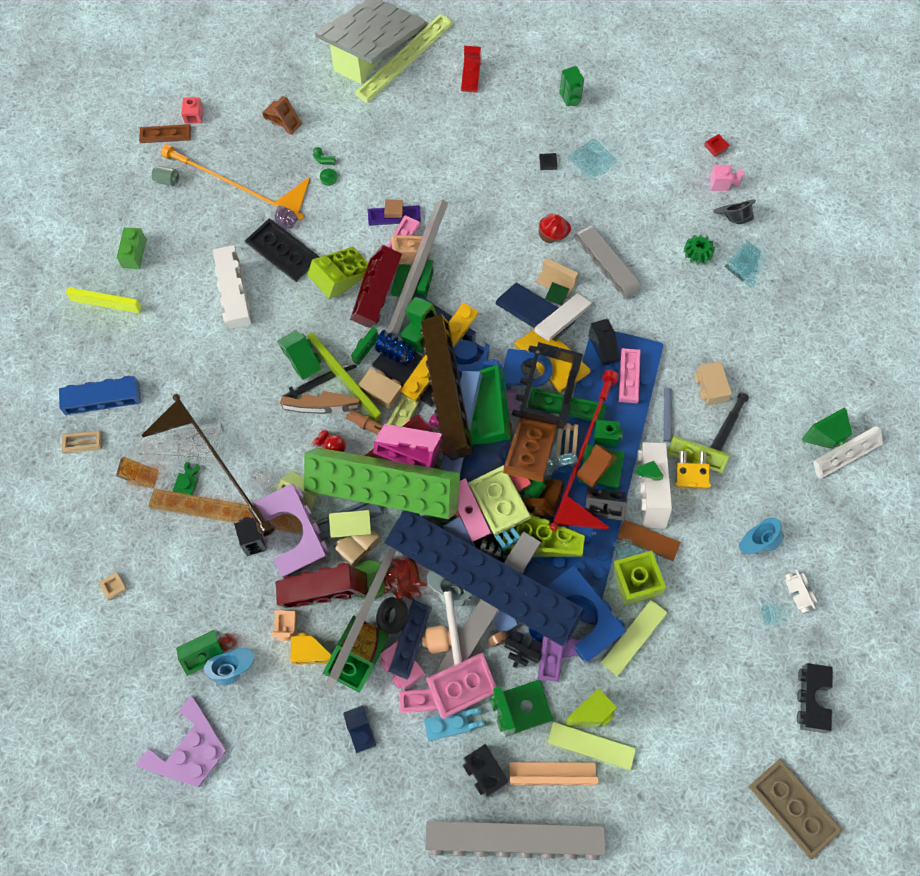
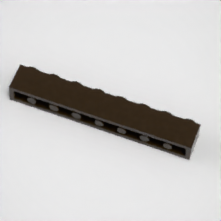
M441 313L421 321L422 329L420 332L425 341L423 349L428 359L426 366L430 371L429 382L433 388L432 399L436 404L434 412L436 419L439 421L437 430L438 433L442 434L441 451L443 455H446L453 461L474 454L450 326L447 319Z

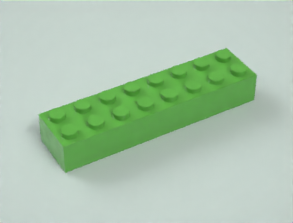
M318 447L304 453V491L449 519L458 512L460 473Z

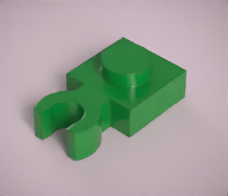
M186 462L184 464L185 474H178L173 492L192 497L199 480L194 475L199 472L200 466L196 464L193 470H189L190 463Z

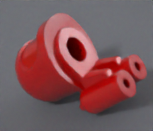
M322 430L318 437L312 441L314 446L320 445L324 449L344 452L346 448L345 440L341 436H329L327 430Z

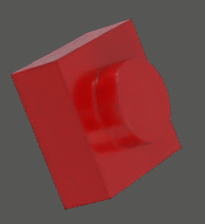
M717 134L705 141L704 146L716 157L728 150L730 145L720 134Z

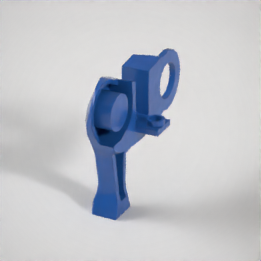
M462 340L455 345L454 352L460 380L462 371H479L495 365H499L502 368L503 364H499L497 360L490 359L488 361L489 344L485 343V347H482L474 341ZM508 349L503 366L506 389L511 390L513 385H525L520 383V379L528 377L522 373L521 367L525 361H533L535 353L528 352L527 350ZM538 356L537 362L543 365L545 372L541 377L532 379L531 387H539L546 384L552 376V364L546 356Z

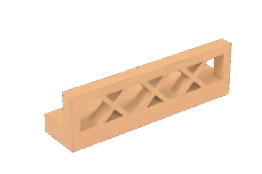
M509 762V785L596 786L598 784L595 763Z

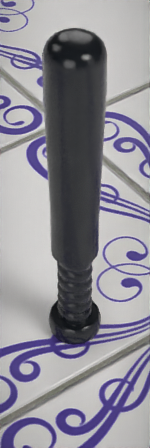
M740 392L737 395L738 400L732 411L729 412L710 448L722 451L739 417L741 408L749 400V396L746 393Z

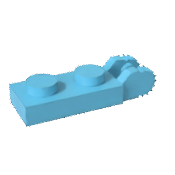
M482 708L467 711L461 710L444 719L441 716L424 719L428 741L470 732L472 729L486 726L485 721L482 720L468 724L467 720L468 716H476L483 713Z

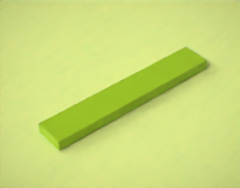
M312 332L308 334L307 337H309L313 344V350L353 397L360 399L361 406L374 421L379 422L382 420L380 410Z

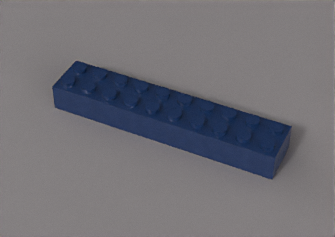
M403 510L384 542L392 549L563 648L566 647L585 612L577 604L414 512Z

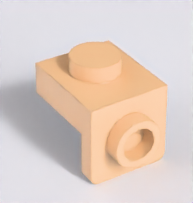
M277 609L275 610L274 631L271 632V637H277L279 641H288L291 636H295L297 633V610Z

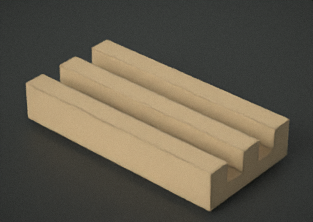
M567 424L564 429L558 428L556 461L575 463L578 425L574 424V426H571V424ZM562 430H566L564 457H560ZM570 431H573L572 456L568 458Z
M102 431L62 434V453L102 450ZM96 436V439L67 442V439ZM93 443H96L95 445H85V446L67 447V446H74V445H84V444H93Z

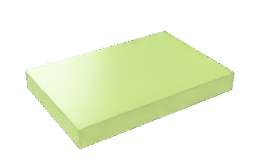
M504 465L468 482L494 536L531 519L509 474L503 473Z

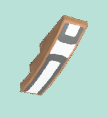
M323 391L321 397L302 393L300 400L282 396L280 401L283 410L300 413L347 412L351 408L357 410L361 407L359 398Z

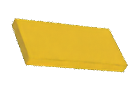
M534 330L514 342V346L518 350L528 351L529 346L537 347L538 342L570 350L560 339L556 342L551 339L548 342L535 333ZM547 357L552 364V376L549 382L562 393L565 391L571 363ZM582 361L575 383L590 373V369ZM537 362L536 369L543 375L545 369L543 365Z

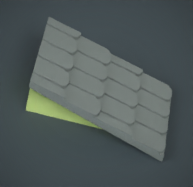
M366 0L362 4L356 5L346 14H342L333 22L327 23L315 32V36L330 44L334 71L362 84L383 56L425 28L427 22L423 18L413 16L408 11L398 9L395 5L385 3L383 0Z

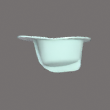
M432 571L427 575L429 586L439 593L443 603H445L444 592L452 591L454 606H462L464 600L472 595Z

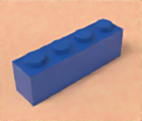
M124 376L120 379H105L101 382H86L82 385H67L66 387L59 388V408L65 415L141 403L140 384L135 376Z

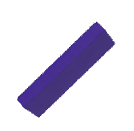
M420 205L403 206L402 218H385V208L368 209L369 226L400 224L405 215L421 222Z

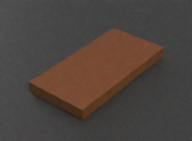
M520 417L503 473L543 482L558 426Z

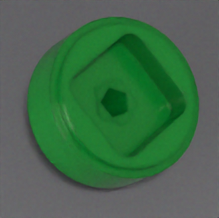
M330 168L322 170L320 173L321 183L326 186L335 184L337 181L336 171Z

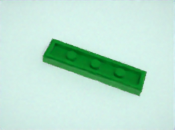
M533 388L528 408L559 414L564 395ZM571 397L568 416L592 421L599 402ZM602 404L597 420L604 419L607 404Z

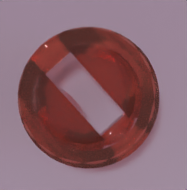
M224 633L225 636H220L218 642L223 651H228L231 648L226 645L232 642V647H234L237 641L232 634Z

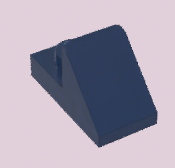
M363 705L344 712L346 727L350 733L356 754L377 746Z

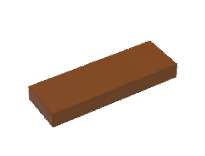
M190 124L140 127V143L191 140Z
M624 520L617 539L643 550H652L653 554L670 561H674L681 543L627 520Z

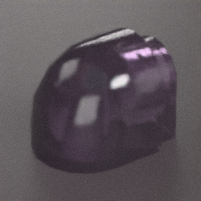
M278 205L274 213L276 223L284 229L292 228L297 222L298 217L294 211Z

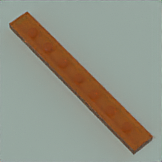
M160 489L153 490L148 506L151 509L237 523L245 517L253 518L249 511L250 507L245 504ZM283 514L270 520L276 527V531L299 535L302 533V523L293 514Z

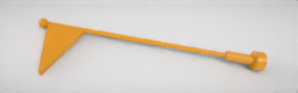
M169 144L163 146L161 150L162 157L166 159L172 157L186 165L190 164L297 216L299 220L304 219V215L299 213L310 177L274 202L190 161V158L175 152L173 146Z

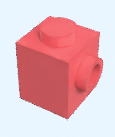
M183 97L181 115L185 124L202 123L203 105L200 97Z

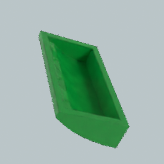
M499 365L476 371L482 373V379L470 428L472 444L494 443L511 439L504 370Z

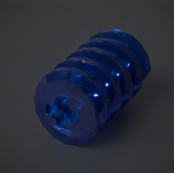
M385 329L382 330L377 337L375 351L383 356H388L390 360L394 359L401 366H407L416 354V346L410 350L411 343L404 346L405 340H401L398 343V336L392 340L393 334L389 333L386 336L387 331Z

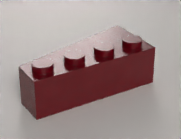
M382 245L369 258L350 317L351 321L368 328L379 322L381 317L379 313L385 304V298L402 253Z
M340 563L335 568L323 567L317 572H302L300 576L296 577L293 575L284 576L282 580L276 581L277 605L284 608L313 605V601L316 603L331 602V598L349 600L352 599L351 595L355 594L360 595L362 598L366 597L368 593L367 573L351 566L349 563Z

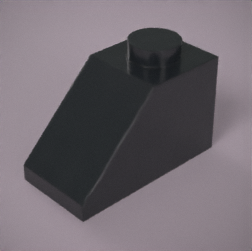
M609 319L591 323L588 336L602 365L620 360L616 334Z

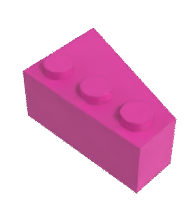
M384 424L374 441L373 453L392 461L432 468L438 457L442 434Z

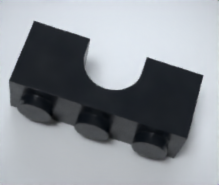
M806 663L798 672L801 689L798 690L797 700L801 702V711L797 712V723L800 724V730L826 734L832 731V709L819 706L815 699V693L817 690L828 691L833 687V667Z

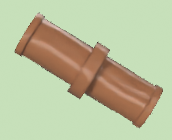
M352 408L348 411L350 414L347 413L346 415L347 420L359 425L361 429H367L377 435L383 427V424L370 419L369 415H363Z

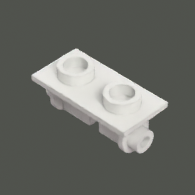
M796 569L797 575L793 576V573L785 575L786 580L784 581L791 594L799 591L800 594L794 596L793 599L798 610H801L803 614L809 612V607L811 606L816 609L815 604L818 601L813 591L809 593L806 585L809 583L805 574H800Z

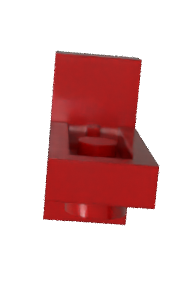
M464 45L462 92L478 93L480 65L482 63L481 47Z

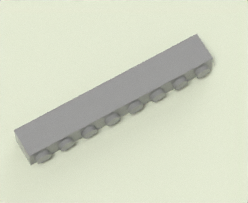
M427 821L425 850H430V855H443L444 851H452V856H466V852H475L477 857H488V852H496L497 857H510V853H519V858H532L533 854H541L542 859H555V854L564 855V859L577 860V855H586V860H599V856L605 855V827Z

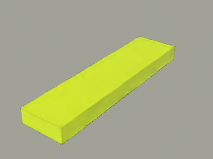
M70 287L66 291L67 296L73 302L140 313L142 309L137 299Z

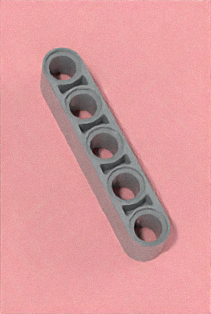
M592 225L575 233L576 242L579 241L581 248L592 257L591 260L594 264L602 269L603 275L608 280H611L617 292L624 296L622 297L623 299L641 290L637 278Z

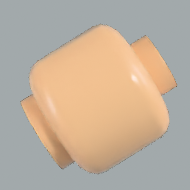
M444 625L428 627L425 635L422 637L423 647L428 648L431 654L447 652L451 646L449 629Z

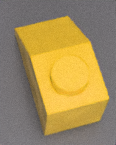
M298 633L297 636H291L290 662L293 665L328 663L331 654L314 637L309 636L308 633Z

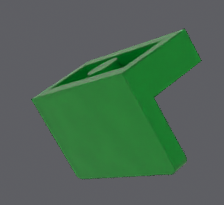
M215 630L176 648L178 661L187 676L204 668L206 662L212 657L224 654Z

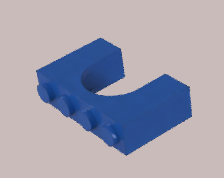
M572 566L546 586V588L566 599H582L593 608L596 616L594 629L573 646L578 656L586 664L627 631L624 629L626 627L624 622L612 614V608L609 603L600 599L597 588L593 584L589 585L585 580V573L580 568L577 569L575 566Z

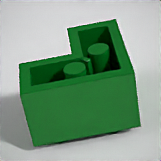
M415 297L405 309L410 323L402 331L400 337L410 349L423 353L425 341L420 332L422 329L421 321L438 314L432 303Z
M295 330L277 340L285 357L290 360L295 372L302 380L322 370L319 364L321 359L317 353H313L311 349L313 344L309 337Z

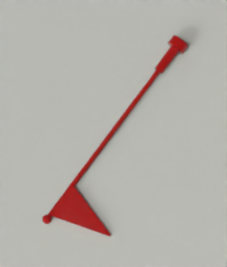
M606 370L603 374L602 380L605 383L599 396L600 401L554 522L550 524L552 531L558 529L557 524L603 530L609 529L606 524L569 498L568 494L603 401H606L611 386L615 385L619 378L618 373L615 371Z

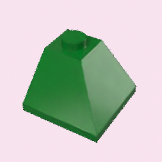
M845 407L813 424L802 440L806 443L830 449L848 442L847 439L852 435V430Z

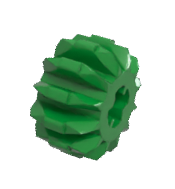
M702 234L699 237L693 235L691 239L688 238L684 246L685 258H690V263L696 260L697 265L700 264V261L705 265L708 260L712 259L715 252L713 241H708L709 237L704 238Z

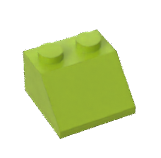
M652 550L613 562L617 587L624 606L661 596L665 592L666 585Z
M598 688L567 717L564 723L566 726L598 728L600 725L605 727L616 716L613 712L617 707Z

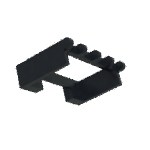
M538 342L537 347L529 346L528 351L535 353L533 362L525 361L524 366L531 368L529 378L522 377L520 379V383L527 386L524 395H516V400L522 402L521 410H512V415L557 425V428L564 429L570 411V401L575 379L579 372L583 354ZM539 355L571 363L559 416L525 408Z

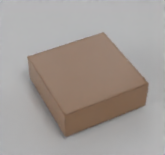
M385 199V218H402L403 200Z

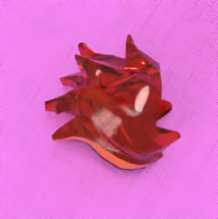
M410 558L392 559L395 567L386 574L383 580L385 587L384 595L391 590L399 599H402V596L412 601L415 600L412 594L422 595L417 586L427 587V584L423 583L419 578L417 564Z

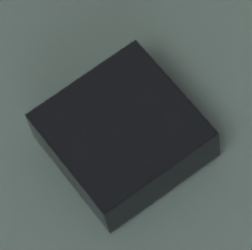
M556 153L539 154L540 170H557Z

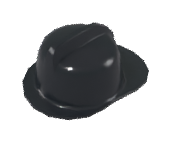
M751 199L741 203L726 205L714 209L713 212L725 214L732 223L743 224L754 219L752 204L756 200Z

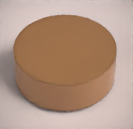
M502 631L491 636L488 641L491 647H497L505 643L506 639L510 637L507 631Z

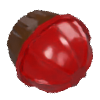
M548 214L540 220L538 232L543 241L553 243L566 238L571 232V226L559 214Z

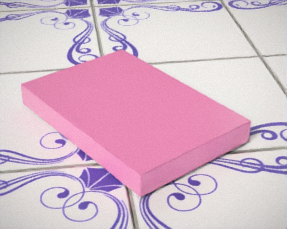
M483 653L476 654L426 678L442 719L492 695L493 688L497 687Z

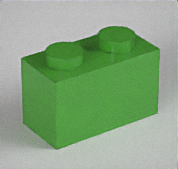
M123 228L116 257L122 268L140 269L147 240L141 228Z

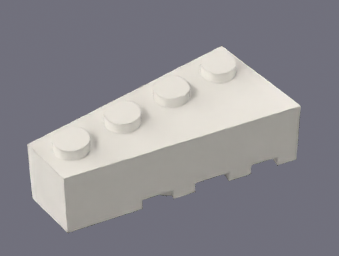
M235 246L212 249L216 265L215 273L219 280L217 285L222 295L220 303L222 308L225 309V312L222 313L224 323H228L230 329L251 325L242 267Z
M643 442L641 450L637 452V461L641 465L654 461L664 476L663 480L653 481V479L638 475L641 478L639 491L641 494L642 527L666 529L672 510L666 443Z

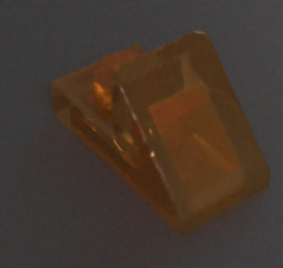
M123 457L120 459L116 477L127 480V485L154 488L159 470Z

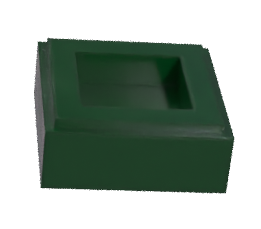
M552 282L545 300L562 306L569 288Z

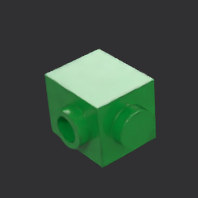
M596 420L593 445L616 447L618 441H622L623 429H619L620 422Z

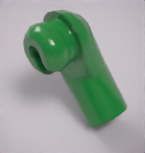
M320 147L313 149V158L319 164L335 165V156H325Z

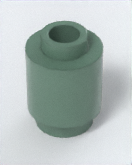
M158 166L152 170V180L156 181V183L174 186L179 181V173L174 168Z

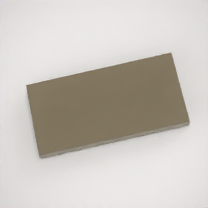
M781 758L748 786L810 860L843 831Z

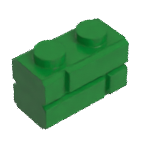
M577 66L564 69L561 73L559 94L566 106H577L582 100L585 79L580 74Z

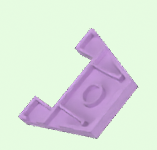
M190 696L178 712L190 720L194 727L166 762L148 749L136 763V766L199 788L227 751L196 700Z

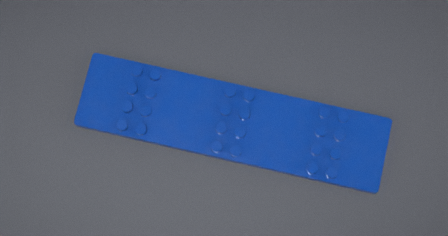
M615 331L620 360L622 348L640 350L638 403L618 402L620 360L602 365L590 338L588 339L582 361L590 369V373L576 383L573 397L599 402V396L605 383L602 380L604 372L612 370L618 373L617 383L611 386L606 401H603L604 404H607L603 420L620 422L619 429H623L622 441H618L616 447H603L625 452L619 488L616 490L596 485L593 488L626 492L628 496L637 452L663 350V343ZM568 416L566 425H578L575 463L555 461L550 480H561L564 486L555 516L540 517L541 519L549 520L550 523L554 522L592 421ZM594 428L589 438L588 445H593ZM566 430L563 431L560 457H564ZM570 431L568 458L572 456L573 431ZM582 457V459H581V462H580V465H579V467H578L577 473H578V471L580 470V468L582 467L583 457ZM575 475L568 497L584 508L586 488L591 487L586 483L579 482L580 478ZM596 517L606 524L609 529H597L595 538L591 537L589 543L584 542L583 557H533L526 568L525 575L546 587L572 566H575L585 573V580L589 585L593 584L599 591L598 596L603 600L622 520ZM557 524L560 527H565L568 529V525ZM579 598L568 599L585 610L580 620L581 622L592 625L596 623L595 612L588 602Z

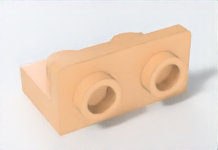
M392 235L391 243L393 250L402 253L399 264L413 263L423 236Z

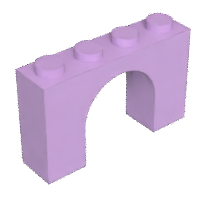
M290 484L252 503V505H256L266 521L283 514H293L302 523L303 536L300 543L294 549L273 559L281 577L293 575L329 557L327 554L329 548L325 540L321 541L318 535L321 533L320 528L316 522L313 523L311 520L312 511L309 505H305L302 500L304 494L301 488L296 487L294 484Z

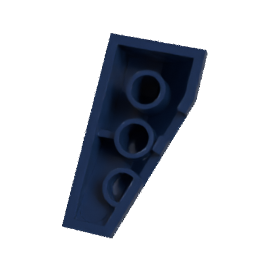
M508 440L494 443L472 444L474 454L464 457L460 481L466 478L467 482H470L505 465L511 443Z

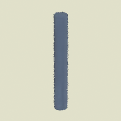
M665 388L663 441L671 442L672 389Z

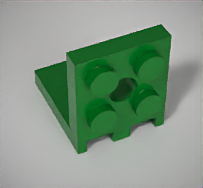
M539 679L503 691L501 686L493 688L489 700L493 711L497 710L498 716L496 721L500 732L504 731L505 737L554 720ZM523 701L531 702L533 709L530 712L526 713L521 710L520 705Z

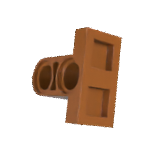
M282 96L278 101H273L262 112L266 120L272 121V124L283 126L290 135L302 125L291 103L285 96Z
M596 444L592 449L591 455L576 476L593 488L618 457L605 447Z

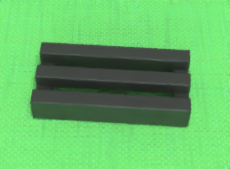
M485 536L481 539L480 550L498 559L502 547L499 543H495V538L492 537L489 540L488 536Z

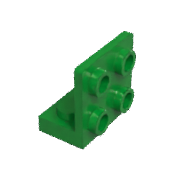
M427 259L412 300L417 293L427 299L434 273L433 260ZM398 265L391 296L400 297L411 268L410 265Z

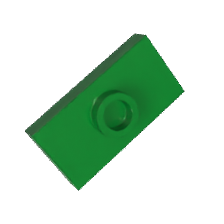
M372 327L366 336L358 341L356 349L351 354L352 361L355 364H360L379 340L377 329Z

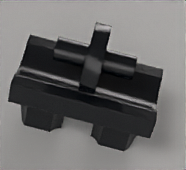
M514 631L510 639L507 638L504 643L505 648L518 654L509 653L508 658L515 661L513 667L517 669L519 663L527 667L529 661L523 659L522 656L538 664L541 657L542 643L532 639L527 648L521 645L525 635L518 631Z

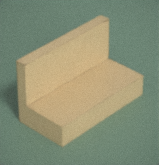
M546 258L543 262L542 272L535 283L548 289L552 282L569 288L568 297L577 282L578 272Z

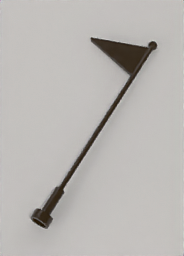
M174 394L172 398L175 402L141 436L144 438L192 423L250 507V513L259 524L258 532L262 537L271 535L276 530L272 521H266L256 505H252L180 400V395Z

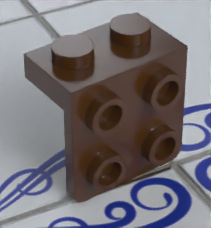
M545 480L544 484L547 487L539 498L521 499L528 512L534 516L554 517L564 483L561 480Z

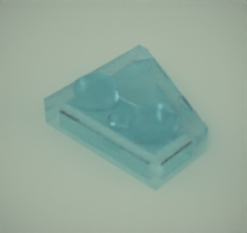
M746 240L724 267L752 288L756 283L755 274L758 271V260L760 259L761 251Z

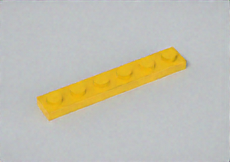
M464 302L449 321L453 347L462 339L479 315L477 310ZM427 355L423 357L400 390L401 394L414 402L418 401L430 384V371L426 366Z

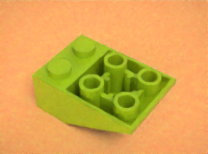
M350 247L312 259L307 276L330 299L341 295L362 280L368 262L354 247Z

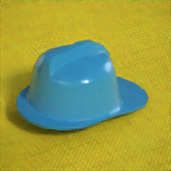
M770 517L749 530L739 543L740 550L745 554H755L761 550L773 551L778 548L784 538V534L781 532L782 525L777 518Z
M238 648L214 656L206 662L204 672L207 677L220 685L233 684L238 680L240 674L246 672L252 666L254 654L248 648Z

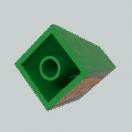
M352 616L322 674L329 677L356 616ZM364 621L337 681L360 693L390 634Z

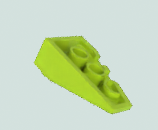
M530 512L531 519L513 527L519 536L525 532L541 542L533 557H583L584 535L558 526L557 530L552 531L549 520L536 517ZM506 530L510 538L514 539V536L512 535L510 530ZM503 535V539H502V540H503V542L506 544L508 541L506 540V538H505L504 535ZM515 544L503 550L504 555H509Z

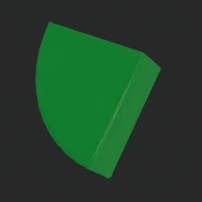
M654 461L636 467V472L641 477L653 479V481L663 480L664 475Z

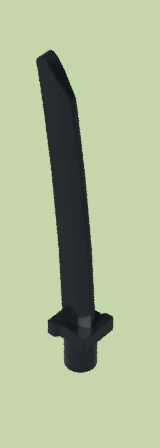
M349 364L342 367L347 372L357 368V365ZM330 371L295 389L291 386L289 392L282 396L297 399L298 395L336 377V375Z

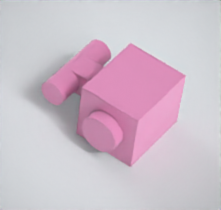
M714 165L710 175L711 191H729L731 184L738 187L743 178L744 171L740 169L737 171V174H732V165Z

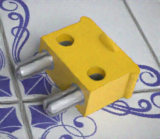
M681 450L680 461L676 464V482L674 486L677 488L708 489L711 484L709 483V464H706V451H700L699 464L686 463L687 451L684 450L683 456V450ZM680 469H684L685 474H682ZM701 469L705 471L704 475L700 473Z

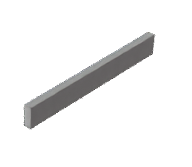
M443 199L434 205L387 328V335L394 336L400 332L406 316L405 309L411 303L448 202Z
M523 532L504 564L523 574L541 542ZM482 600L479 601L458 635L462 661L470 658L499 612L498 609ZM452 646L435 673L454 665Z
M392 548L388 549L326 681V689L332 691L396 553V550Z

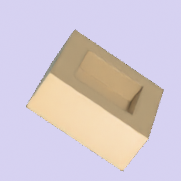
M117 572L98 582L108 600L127 590Z

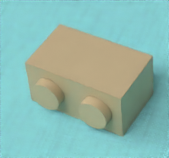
M721 361L699 365L694 377L696 383L700 384V397L702 400H705L706 406L728 402L732 393Z
M372 368L368 370L358 384L368 398L389 410L392 409L402 395L400 393L402 386L397 380H391L383 372L375 371Z

